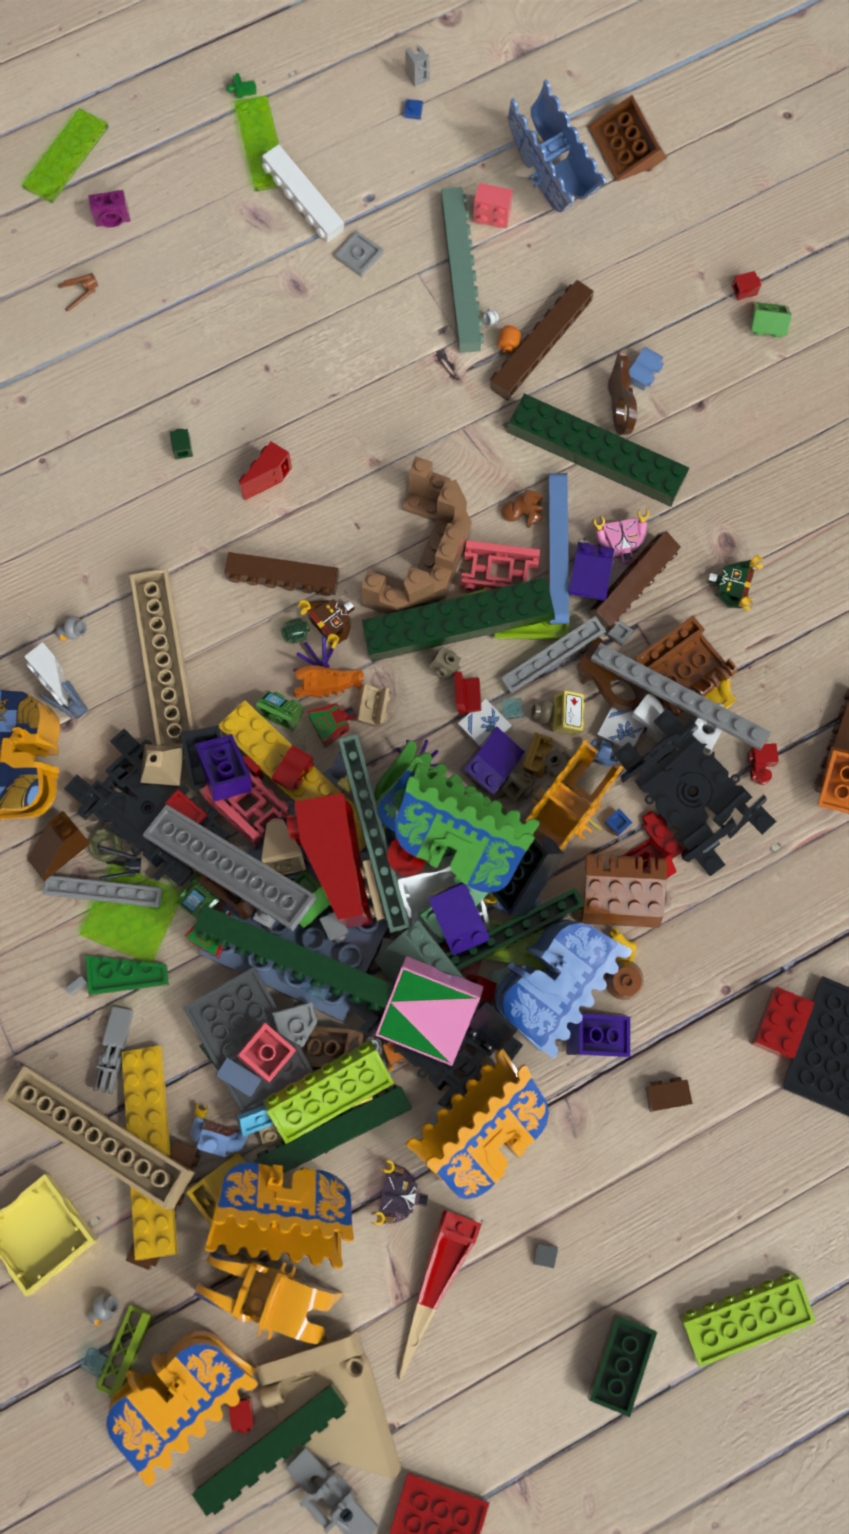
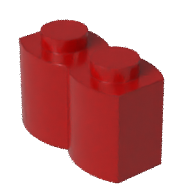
M292 745L275 770L272 780L291 792H294L295 789L299 790L304 782L303 776L306 772L310 773L314 766L313 756Z

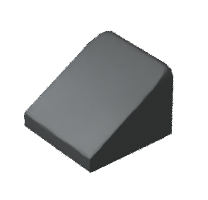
M537 1243L533 1264L554 1268L558 1247Z

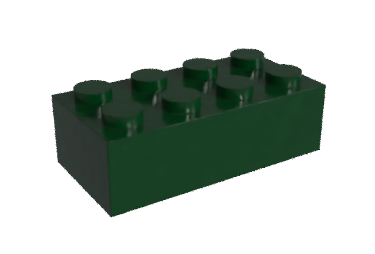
M614 1314L587 1395L589 1401L628 1417L631 1416L657 1331Z

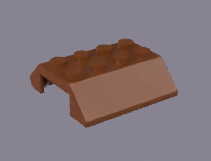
M691 616L634 658V661L703 697L720 685L716 676L726 681L729 679V676H733L738 672L737 667L730 658L725 662L702 635L705 629L694 616ZM658 697L663 705L679 716L685 711Z
M586 854L584 907L581 910V923L659 928L664 916L667 884L666 858H657L655 870V858L650 857L648 872L643 871L642 857H637V869H635L634 856H617V868H615V855H610L609 869H603L602 855H597V867H595V854Z

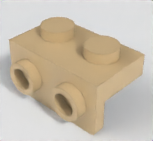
M363 684L355 721L373 727L382 725L387 718L386 706L390 701V688L380 689Z

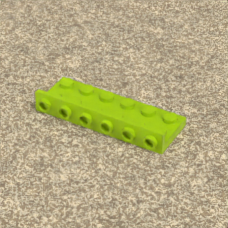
M372 1041L360 1044L349 1053L342 1054L340 1058L331 1063H326L315 1072L305 1075L297 1082L287 1085L281 1091L269 1095L263 1100L268 1115L287 1144L389 1087L394 1082Z
M784 1273L779 1279L774 1281L766 1280L758 1287L745 1288L740 1294L727 1295L719 1302L706 1303L703 1308L688 1310L684 1315L680 1316L697 1365L702 1367L815 1323L816 1320L801 1278L795 1273Z

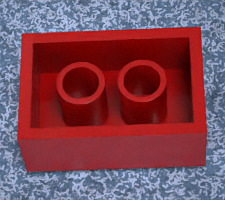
M773 988L751 1045L787 1060L794 1059L815 1002L782 988Z

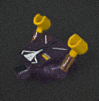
M383 1159V1161L387 1162V1167L385 1169L380 1168L381 1171L386 1173L379 1212L371 1213V1215L377 1216V1221L371 1222L373 1225L395 1224L407 1219L409 1214L413 1213L414 1205L427 1206L428 1194L417 1192L418 1184L415 1183V1177L405 1167L387 1159Z

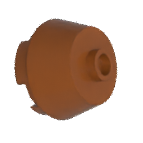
M617 961L618 972L616 974H605L606 989L617 999H632L639 994L643 987V973L639 966L632 961Z

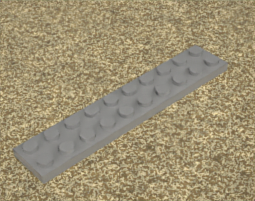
M167 804L142 835L151 843L292 931L317 899L310 891Z

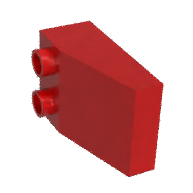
M343 793L294 802L296 814L287 815L290 838L295 839L298 846H303L338 920L347 928L372 924L365 880L360 869L362 862L354 813L347 798Z

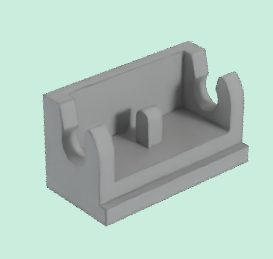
M418 45V54H414L410 48L405 49L406 74L415 87L429 80L430 56Z

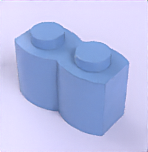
M644 347L629 370L631 384L643 391L647 386L650 387L655 379L653 377L656 372L659 373L664 365L662 363L663 356Z

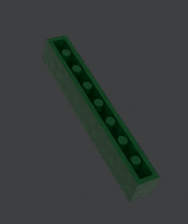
M573 888L530 910L527 915H520L487 932L490 940L454 956L451 951L446 954L458 970L462 971L548 927L555 921H560L581 910L584 907V903L576 888Z
M391 1086L385 1090L386 1094L380 1097L378 1094L372 1096L373 1099L368 1101V1103L350 1108V1112L335 1116L331 1119L332 1121L319 1125L287 1144L282 1141L275 1145V1150L269 1152L266 1149L256 1154L258 1158L253 1161L254 1163L271 1167L273 1165L283 1166L282 1173L285 1174L412 1110V1107L402 1087Z
M334 1382L194 1490L192 1496L206 1517L211 1513L214 1515L219 1513L225 1507L224 1503L227 1500L234 1501L242 1494L241 1489L247 1485L249 1488L260 1480L258 1476L264 1471L266 1474L270 1473L277 1467L276 1462L281 1458L284 1461L294 1454L293 1449L300 1444L303 1447L312 1439L310 1435L316 1431L321 1433L329 1426L328 1421L333 1417L337 1420L346 1413L345 1408L348 1402Z

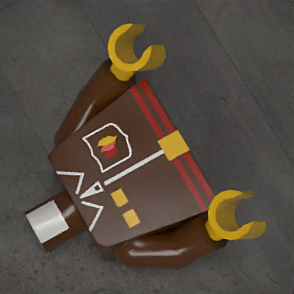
M334 599L331 601L315 602L300 601L297 607L303 608L300 613L304 615L307 611L309 612V620L322 636L326 637V643L332 645L331 648L335 649L337 644L347 640L351 630V618L348 614L355 610L349 600L341 606Z

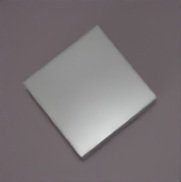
M619 620L608 632L607 636L623 646L634 630Z
M79 976L66 986L65 989L74 996L88 985L87 979Z

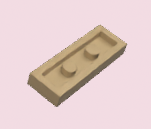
M371 860L363 861L364 867H360L363 879L367 878L368 886L365 889L367 897L372 898L373 906H370L372 917H376L377 921L386 920Z

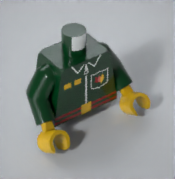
M755 555L752 560L724 566L721 575L710 572L707 583L717 586L715 595L719 597V600L727 608H743L745 611L751 609L747 604H753V601L747 596L755 570L752 568L762 569L763 567L761 563H757L758 561H763L760 555Z

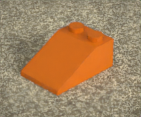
M831 746L818 806L849 814V750Z

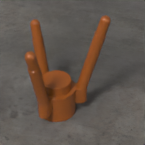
M93 273L65 280L64 284L58 285V288H64L81 283L84 290L88 289L86 293L68 306L66 311L71 310L87 296L96 292L95 287L98 286V283Z

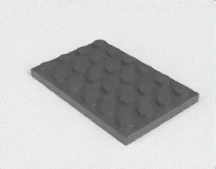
M252 967L186 1005L183 1009L218 1071L226 1058H229L259 1077L235 1055L261 1024L266 1023L278 1033L273 1013L279 1011L255 967ZM280 1035L296 1051L270 1082L266 1083L261 1080L251 1097L225 1082L241 1113L263 1104V1100L269 1095L281 1091L287 1085L295 1083L305 1075L314 1072L298 1044Z

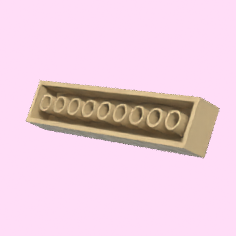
M167 568L130 575L156 743L163 746L183 747L180 732L195 730L196 727L171 577Z
M23 1066L1 1101L163 1208L173 1210L195 1173L34 1069Z

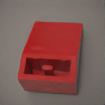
M272 441L262 448L258 459L253 460L249 471L243 474L239 480L244 500L281 483L292 469L288 451Z

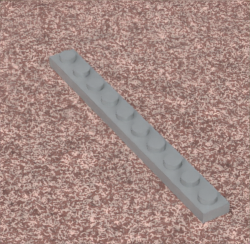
M600 643L591 657L592 662L760 751L770 736V731Z

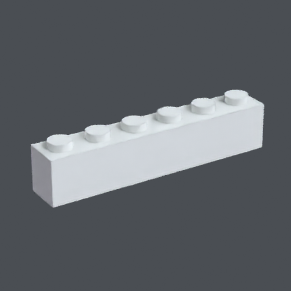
M277 145L262 156L264 171L271 174L275 184L281 186L285 196L291 199L296 209L305 215L306 221L309 225L315 227L320 238H324L328 243L344 231L343 220L280 145Z

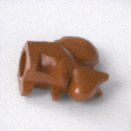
M525 490L524 493L516 497L514 502L509 501L507 504H504L501 510L503 518L514 522L520 518L521 514H525L528 516L527 528L540 522L542 515L538 512H542L543 507L538 506L537 503L543 500V494L532 490Z

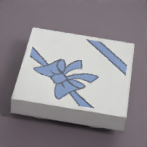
M487 699L481 702V711L469 713L458 723V726L478 747L496 727L500 728L504 733L512 727Z
M612 707L597 736L620 748L628 742L634 747L645 726L632 718L633 711H619Z

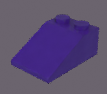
M578 542L568 594L606 601L614 548Z
M496 727L460 770L487 795H493L507 779L525 751L500 728Z
M232 734L195 744L204 777L214 802L252 791L251 775Z
M458 883L428 897L453 956L490 940L465 883Z
M582 1014V1021L579 1024L572 1022L567 1024L570 1037L566 1040V1055L630 1057L631 1017Z

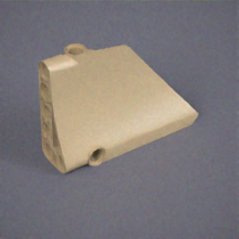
M357 1331L349 1332L256 1366L261 1386L263 1387L261 1389L262 1403L264 1407H270L276 1413L280 1423L332 1382L335 1383L348 1402L344 1415L337 1420L333 1417L327 1422L329 1426L321 1433L314 1432L310 1435L312 1439L306 1445L301 1447L299 1444L298 1447L303 1449L307 1447L310 1452L361 1470L389 1478L397 1477L401 1471V1464L369 1359L364 1355ZM354 1361L361 1364V1370L355 1368Z

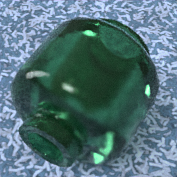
M299 617L285 621L283 628H281L285 642H289L292 645L306 640L308 637L307 633L310 632L307 621L303 622Z

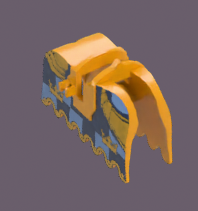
M0 690V820L39 817L51 807L57 793L59 767L36 762L35 760L36 756L44 758L59 754V746H57L60 734L59 718L51 708L25 692Z

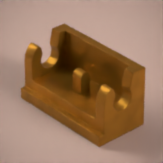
M537 732L534 733L523 766L525 772L540 778L543 777L546 764L542 760L552 750L554 744L552 738Z

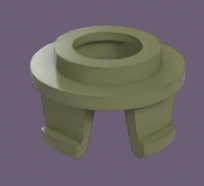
M105 828L98 829L92 837L88 849L96 860L110 862L117 858L118 855L112 853L104 854L97 846L103 841L109 840L113 843L114 850L121 851V839L116 833H110Z

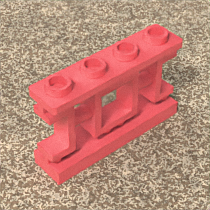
M466 540L464 560L473 561L471 574L462 573L460 588L468 592L485 588L486 591L510 586L512 576L522 577L523 582H527L528 568H538L540 550ZM478 556L489 557L488 565L477 564ZM514 561L525 562L524 570L513 569ZM491 564L509 565L508 578L490 576ZM475 572L486 573V580H474Z
M247 767L251 775V792L230 797L227 800V804L224 800L214 802L207 785L201 791L204 799L256 847L261 843L260 839L265 837L263 827L274 817L283 819V821L284 818L287 819V815H290V808L284 800L280 801L272 789H267L259 777H254ZM250 794L258 802L245 812L237 803ZM268 802L273 808L265 814L262 809L267 806ZM254 816H257L259 819L253 824L254 828H252L247 822Z

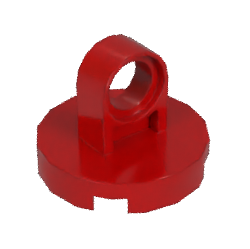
M397 838L388 848V863L400 875L410 876L417 874L427 862L408 853L400 845Z

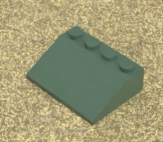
M419 920L404 931L374 959L393 985L396 984L406 956L433 966L443 973L466 979Z

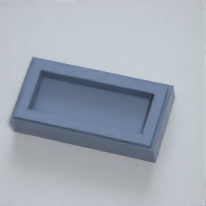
M226 1058L216 1074L217 1077L249 1097L253 1095L262 1080L229 1058Z

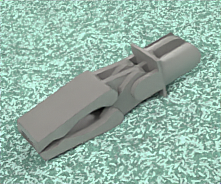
M112 1007L103 1039V1045H105L106 1049L104 1053H101L98 1066H96L98 1071L93 1091H98L100 1086V1092L105 1093L108 1088V1093L113 1094L117 1074H120L119 1070L122 1061L120 1052L121 1050L125 1051L134 1011L131 1009Z

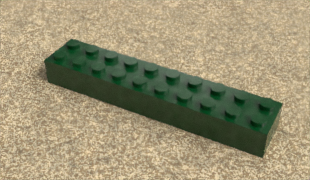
M525 393L508 423L507 433L672 507L689 471V467Z
M544 577L364 619L362 624L368 654L373 662L555 620V613L547 578Z
M203 905L194 926L196 937L204 941L212 939L215 941V945L227 949V947L235 949L234 953L246 957V954L254 957L253 961L262 965L267 962L273 965L272 969L283 973L286 970L292 973L291 977L302 981L303 978L310 980V985L319 989L322 986L329 988V993L339 997L341 994L348 996L347 1000L352 1003L359 1004L362 1002L367 1004L366 1008L374 1012L382 1011L386 1008L395 986Z

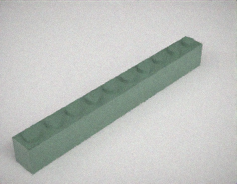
M462 187L441 189V201L459 353L480 351L481 344H484V336L479 328H482V319L478 317L477 313L480 312L479 301L476 302L478 287L474 286V281H476V271L472 270L474 255H470L472 239H468V235H471L470 224L466 222V220H469L468 209H465L464 206L467 205V196L463 194Z
M358 734L338 739L339 748L369 859L371 860L389 932L392 934L406 930L410 925L395 871L388 863V844Z

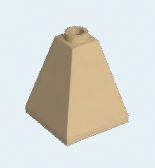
M144 744L140 782L180 786L183 747Z
M271 819L266 826L262 863L282 875L307 870L301 849L295 839L290 838L288 827L283 819Z

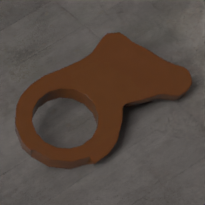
M617 353L608 381L614 426L619 435L631 434L637 419V403L633 395V388L630 387L629 359L624 353ZM625 406H627L626 421H625V415H624Z
M598 637L590 643L589 648L577 666L578 672L583 675L581 683L584 685L593 679L601 695L611 707L625 712L634 710L643 700L644 689L591 661V657L600 643L606 645ZM620 680L628 683L635 693V699L627 701L617 697L611 689V682Z

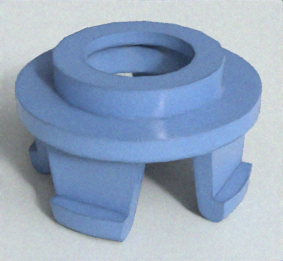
M593 739L592 742H591V744H593L592 746H593L594 748L596 747V740H595V739ZM602 740L598 753L593 760L594 762L605 766L618 763L616 756H611L612 748L610 742Z

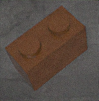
M681 1077L670 1078V1083L662 1084L661 1080L649 1082L650 1086L646 1087L645 1090L650 1112L693 1104L688 1079L682 1080Z

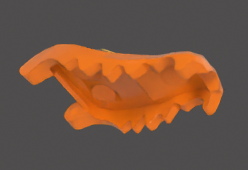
M317 665L299 668L295 671V678L301 679V686L294 689V697L313 696L322 698L323 696L330 697L331 693L338 695L339 692L344 693L346 688L350 689L353 686L360 689L364 681V673L359 669L338 670Z

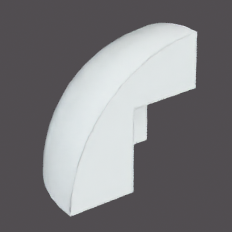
M649 692L634 711L632 718L646 726L645 735L659 743L665 737V734L653 721L664 711V708L660 701Z

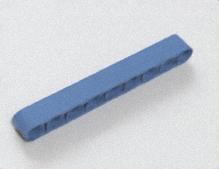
M549 473L550 595L555 613V620H551L550 624H569L567 473Z

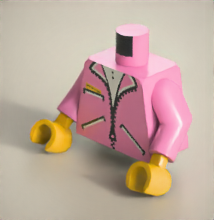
M640 509L637 510V515L640 518L639 521L637 518L605 524V519L599 516L600 523L596 524V519L593 518L592 524L597 528L595 532L598 544L614 548L613 557L621 556L623 564L633 562L632 554L636 553L638 548L643 545L646 537L647 521L645 519L649 516L648 509H646L644 516L640 515Z

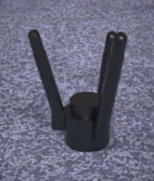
M97 846L100 850L129 858L125 862H106L111 865L125 866V870L128 872L100 876V880L126 876L135 877V873H140L142 858H137V855L127 854L108 847Z

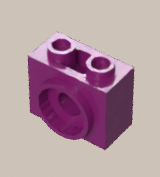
M123 190L88 195L90 210L96 227H117L124 222L131 221Z

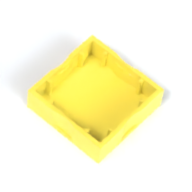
M44 1174L24 1190L13 1203L0 1210V1258L25 1297L34 1294L98 1241L96 1235L51 1174Z

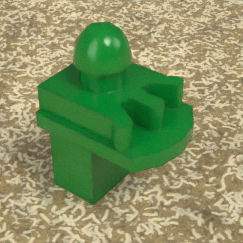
M239 73L232 75L233 84L226 86V91L228 93L234 92L236 98L256 95L257 87L255 81L242 82Z

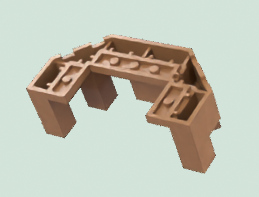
M415 456L409 470V493L403 505L404 511L435 521L418 567L410 566L405 581L377 571L375 573L367 571L361 586L364 607L383 614H390L428 605L446 598L466 548V540L470 538L472 521L466 511L467 501L456 479L451 481L449 477L434 473L433 462Z

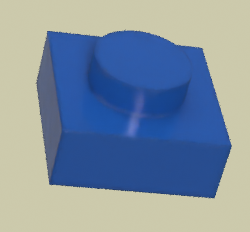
M406 99L404 118L421 120L423 101Z
M618 809L604 823L618 837L632 824V821Z

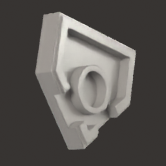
M309 1002L273 1013L278 1034L303 1047L317 1023L313 1003Z

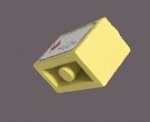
M564 690L554 695V732L574 735L583 731V694Z

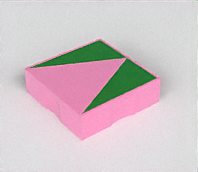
M406 956L376 1036L452 1066L481 997L483 986L458 976L443 973L433 966Z

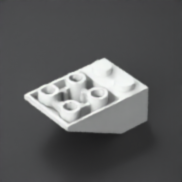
M42 642L24 656L28 661L26 665L48 692L53 695L55 700L60 705L65 704L69 709V696L62 686L63 682L66 683L63 667Z

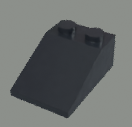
M219 725L180 732L191 790L203 788L207 785L195 744L221 737Z
M487 1002L474 1014L467 1029V1032L475 1039L479 1037L483 1040L482 1045L490 1052L493 1050L495 1052L499 1051L518 1031L512 1023Z

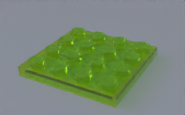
M112 863L107 875L128 871ZM135 873V877L126 876L105 879L104 881L163 888L160 908L94 901L79 935L143 962L153 963L179 905L176 901L180 890Z

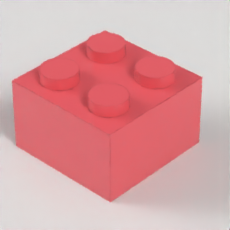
M479 183L474 200L473 222L507 229L512 211L513 190Z
M264 1023L261 1024L235 1056L263 1081L268 1083L289 1060L296 1049Z

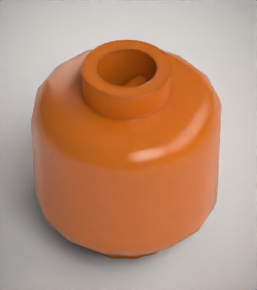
M506 325L498 332L497 346L505 354L513 353L514 349L520 346L521 333L517 330V327Z

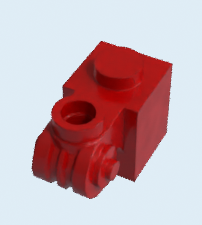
M777 743L764 744L761 751L752 746L750 751H748V761L752 763L753 768L750 770L751 781H756L759 785H766L771 780L772 772L766 769V767H775L779 762Z

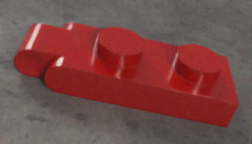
M650 811L641 817L645 823L642 826L648 836L669 853L672 859L684 851L660 815L655 816Z

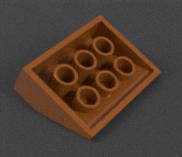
M633 95L588 126L617 182L649 170L667 158Z

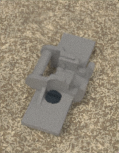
M307 1447L286 1468L290 1475L307 1492V1495L299 1504L302 1507L305 1506L325 1528L323 1531L326 1534L335 1525L344 1534H372L379 1527L356 1502L355 1496L357 1493L337 1471L334 1473L331 1470L328 1471ZM312 1476H319L322 1479V1485L316 1486L312 1481ZM312 1497L317 1501L323 1498L332 1509L330 1513L332 1521L313 1503Z

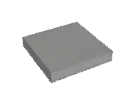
M356 231L335 253V258L362 277L384 254V250Z

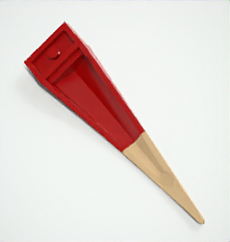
M443 1210L438 1228L434 1231L398 1372L399 1379L403 1378L436 1309L474 1247L482 1225L481 1223Z

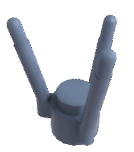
M70 681L62 683V686L73 700L68 705L69 710L43 693L40 695L46 701L65 712L70 718L75 716L78 719L88 711V708L82 702Z

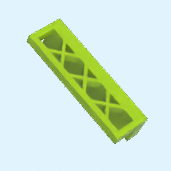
M130 1305L96 1386V1389L108 1393L110 1398L126 1384L127 1378L125 1374L133 1367L154 1315L134 1305ZM133 1311L141 1314L139 1323L135 1327H132L130 1321ZM131 1331L132 1340L130 1345L124 1348L121 1340L122 1336ZM122 1352L124 1356L121 1367L116 1369L113 1358L116 1354ZM114 1373L115 1381L112 1389L104 1386L103 1383L106 1376Z

